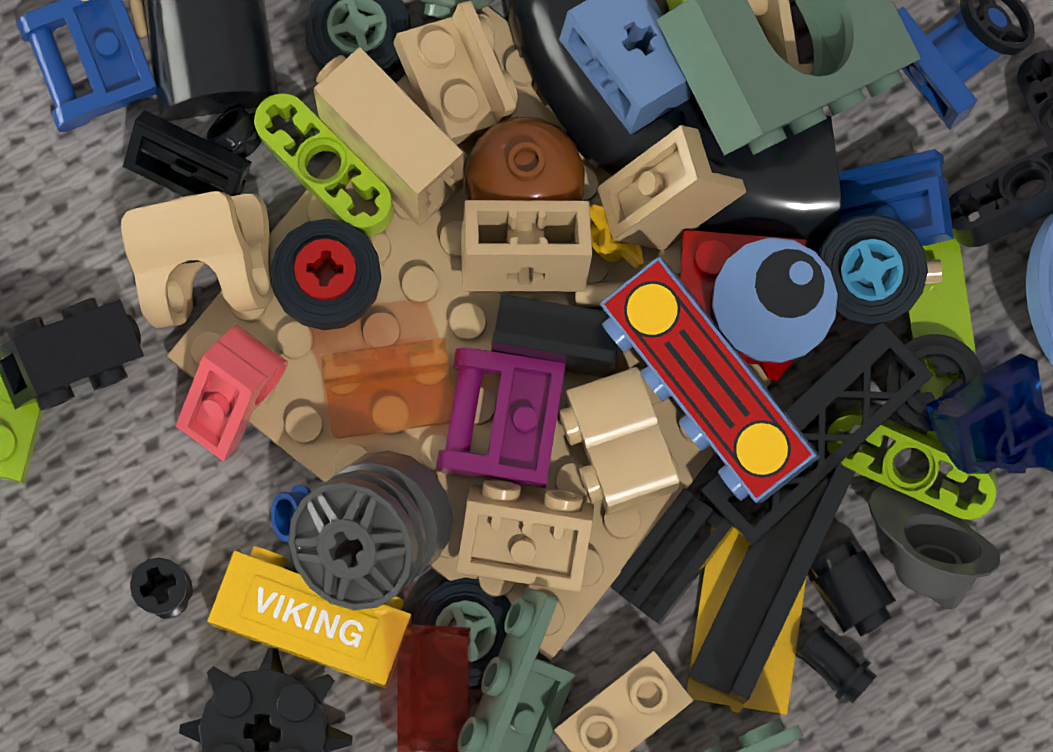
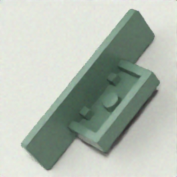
M527 587L522 597L516 599L511 605L504 626L507 635L498 657L493 658L484 671L481 682L483 695L475 716L470 717L462 727L458 739L459 752H546L576 675L536 659L558 602L556 597Z

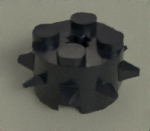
M268 648L259 670L242 672L235 677L214 666L206 673L214 694L205 704L202 718L180 724L179 734L200 743L201 752H260V744L251 740L250 734L253 726L260 727V720L263 718H270L271 726L281 730L280 741L278 743L270 742V750L266 752H330L351 746L353 740L352 735L329 726L328 715L322 707L335 682L329 674L305 683L299 682L292 675L284 673L278 648Z

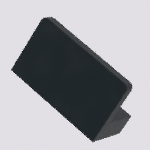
M501 294L495 331H493L491 351L562 362L566 363L565 371L605 378L613 375L618 345L602 325L610 317L606 311Z

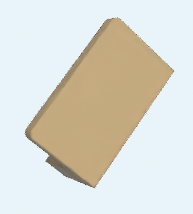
M683 125L673 130L597 187L613 241L659 250L667 249L680 240L683 230H694L746 193L742 179L711 172L698 129Z

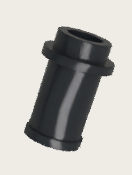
M820 625L799 648L795 656L798 659H802L838 691L835 694L838 700L844 696L853 704L874 681L877 675L868 668L871 665L868 659L862 663Z

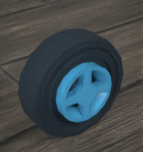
M878 214L851 217L833 228L819 249L818 256L830 269L837 290L836 312L849 321L866 325L892 322L910 311L923 293L928 274L925 250L915 233L895 218Z

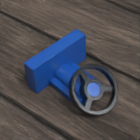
M960 0L961 11L927 36L904 7L897 10L921 57L920 60L906 66L902 70L949 130L968 117L978 101L964 82L1003 54L1017 55L1032 43L1035 36L1034 23L1029 11L1021 0L1001 1L1015 14L1022 30L1012 24L1007 12L997 5L995 0H980L978 12L973 7L972 0Z

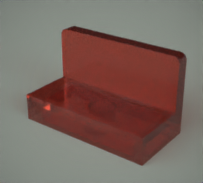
M408 624L397 658V752H459V735L465 722L470 718L471 627Z

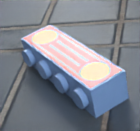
M658 256L600 303L610 316L602 323L607 333L623 352L626 353L634 347L648 365L640 372L644 380L663 402L672 396L683 409L686 416L679 421V424L701 451L709 445L712 446L726 464L718 470L720 477L740 501L750 495L755 503H763L821 457L739 352L733 348L719 331L716 323L682 280L661 257Z

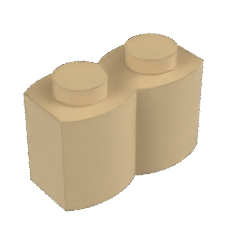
M637 367L566 391L568 408L559 410V416L570 446L581 443L589 465L579 468L591 504L602 501L605 511L609 515L678 491L680 483L658 425L647 389Z

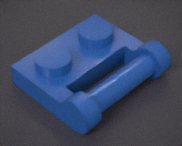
M59 0L30 11L19 17L16 21L22 40L31 44L54 103L55 109L51 112V115L59 132H68L84 126L91 119L157 94L155 80L123 0H88L85 2L81 0ZM65 25L69 28L93 89L92 93L79 98L76 96L52 35L57 28Z

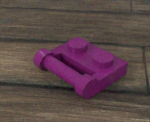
M457 348L452 368L458 371L446 446L445 450L438 451L435 470L452 476L498 479L516 484L546 488L566 363L474 348ZM482 375L501 376L488 456L470 453Z

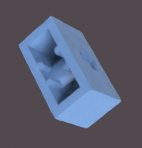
M586 0L567 12L559 40L630 135L690 99L692 90L657 22V19L661 17V12L654 0Z

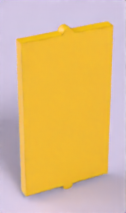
M710 526V533H709V535H710V534L712 533V531L715 529V528L712 527V526ZM735 528L704 567L689 672L750 545ZM806 579L749 700L742 704L688 678L686 692L692 700L729 706L730 711L733 713H739L742 708L787 715Z

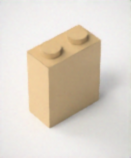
M360 47L347 59L343 55L335 57L320 71L316 78L318 84L314 87L319 119L387 186L391 198L420 227L464 187L463 152Z

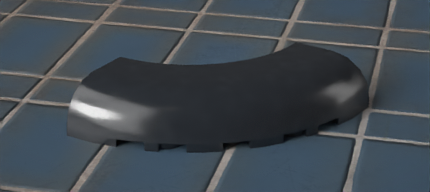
M506 0L510 28L520 58H524L537 85L536 94L544 106H550L559 122L567 130L566 134L575 142L579 153L596 169L601 166L613 176L680 125L698 129L711 172L742 179L746 189L745 194L699 225L700 231L806 240V247L815 251L817 255L819 254L820 246L832 229L838 226L840 222V180L831 116H826L827 119L796 135H793L789 125L782 127L787 138L755 155L752 154L748 144L724 155L692 92L689 100L630 135L559 40L567 12L586 0Z

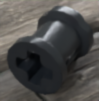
M160 557L148 559L140 564L132 574L130 582L131 596L136 604L146 612L155 614L162 619L174 618L187 609L188 602L194 592L192 581L188 574L170 559ZM159 574H162L169 581H176L177 585L172 586L168 590L170 600L162 603L155 596H148V592L156 588L154 578Z

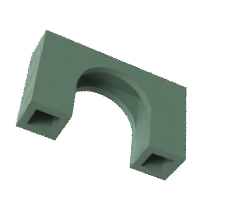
M687 0L658 18L657 22L723 154L726 155L748 144L752 154L755 155L787 138L782 127L789 125L793 135H796L827 119L822 108L828 106L832 115L835 116L866 100L861 89L866 87L872 98L904 81L899 70L920 60L921 57L893 1L795 0L808 26L813 42L814 66L811 75L796 70L776 53L768 42L748 0Z

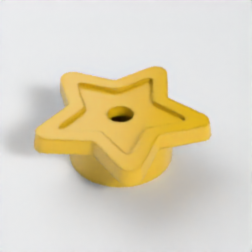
M596 204L589 206L590 218L592 219L590 223L591 244L594 250L606 261L617 263L625 259L635 269H639L644 263L641 246L613 241L604 208Z

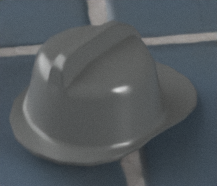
M881 485L872 491L868 503L871 516L881 530L895 543V573L899 581L907 588L921 595L928 596L946 609H954L961 604L966 592L971 589L976 578L988 576L998 569L1000 555L996 547L974 531L961 518L955 517L886 485Z

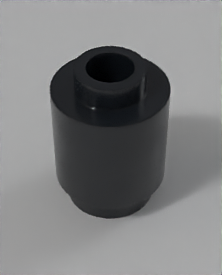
M852 540L841 544L813 562L810 569L816 579L812 583L843 633L855 627L860 637L893 618L887 607L897 600L866 551L858 552Z

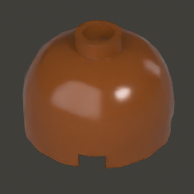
M516 116L494 124L478 138L466 162L465 195L467 200L582 201L584 196L585 167L575 142L559 126L538 117Z

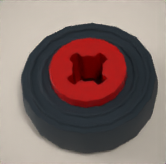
M333 219L308 221L290 231L276 248L270 269L273 292L284 312L301 325L320 330L344 328L362 318L376 301L382 280L379 256L368 237L351 224ZM321 265H323V267H322L321 269H319L316 273L310 272V271H316L318 267H320Z

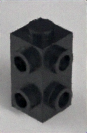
M89 298L60 311L63 320L45 326L42 317H36L6 330L9 340L0 346V376L15 409L37 402L40 411H45L75 398L72 388L90 382L93 390L98 391L128 378L125 367L142 358L144 354L140 347L141 334L138 325L132 316L126 314L120 299L98 306L95 298Z

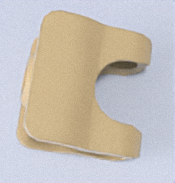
M213 191L131 209L122 217V239L127 258L134 272L140 308L147 322L153 327L168 328L182 325L188 321L193 310V282L197 273L206 264L216 273L223 297L234 310L243 312L263 309L272 301L274 292L270 272L269 220L266 205L258 195L241 194L231 197L225 192Z

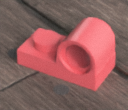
M239 325L233 326L202 356L175 426L224 462L238 447L253 411L267 398L283 376L288 361Z

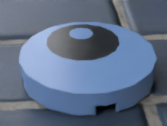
M766 238L744 245L725 261L713 284L711 308L719 331L734 349L754 361L782 363L806 355L824 340L835 320L838 294L830 269L815 251L794 240Z

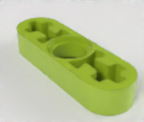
M281 93L272 95L260 103L255 112L254 124L259 138L266 149L338 221L351 224L367 237L378 235L386 230L394 216V204L387 186L297 97ZM280 115L284 119H289L294 115L292 120L297 133L305 140L299 148H297L295 141L285 131L280 129L273 134L275 128L271 120L275 116ZM321 151H331L341 158L339 171L328 179H317L307 172L309 160ZM350 180L353 189L363 199L368 201L377 196L374 202L378 212L372 217L365 212L359 213L356 217L353 216L356 212L351 197L343 190Z
M849 408L840 412L832 421L827 434H841L839 430L850 432L854 424L861 426L862 408ZM889 419L866 439L867 442L881 447L884 435L894 439L886 451L882 466L873 462L879 450L861 444L856 452L853 451L840 463L856 471V473L961 519H976L988 513L994 505L998 491L997 476L986 462ZM826 443L829 455L842 443ZM905 448L919 449L927 456L930 469L920 478H907L896 469L894 463L895 455ZM941 461L951 464L946 473V477L962 483L967 480L969 475L980 479L978 489L985 496L974 494L969 502L963 501L958 498L960 488L945 479L942 481L940 491L931 488L937 478Z

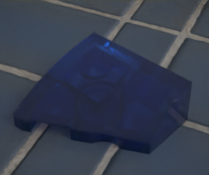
M1020 353L926 404L935 434L957 469L967 474H988L997 468L1008 473H1025L1026 468H1045L1053 472V416L1045 413L1037 360Z

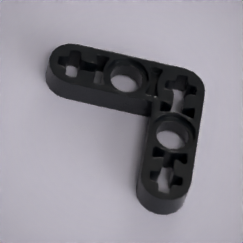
M1044 50L1033 54L1022 63L1017 73L1018 85L1044 137L1047 147L973 182L951 195L949 204L953 236L961 245L980 247L989 244L1053 213V94L1048 96L1041 83L1047 77L1052 76L1053 78V50ZM1031 180L1045 181L1043 188L1036 195L1029 198L1015 197L1018 189L1026 182ZM1003 198L1007 206L1000 208L996 200ZM978 211L980 217L970 222L969 215Z

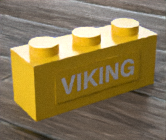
M253 546L250 556L237 551L233 552L207 622L216 628L272 648H278V650L388 689L413 619L410 613L401 611L405 602L403 599L395 596L378 608L351 610L330 604L312 591L300 574L285 569L288 558L256 546Z

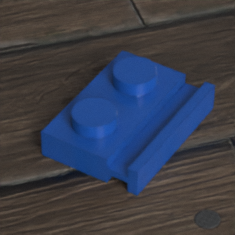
M936 149L839 172L841 193L839 225L851 217L878 214L895 218L915 233L922 246L953 240L947 181L943 179L942 171L944 156Z

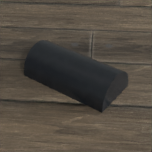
M144 0L160 118L174 121L219 114L238 105L244 109L257 108L266 98L279 94L264 0Z

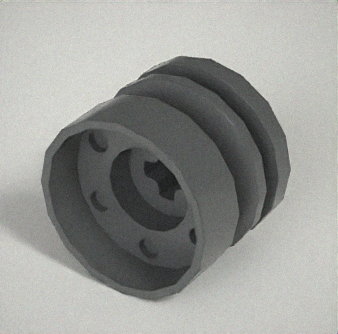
M389 450L367 453L343 468L301 500L291 517L288 543L295 568L308 587L327 602L351 610L378 608L397 596L406 586L413 582L415 577L423 573L438 560L450 540L453 516L447 492L430 469L411 456Z

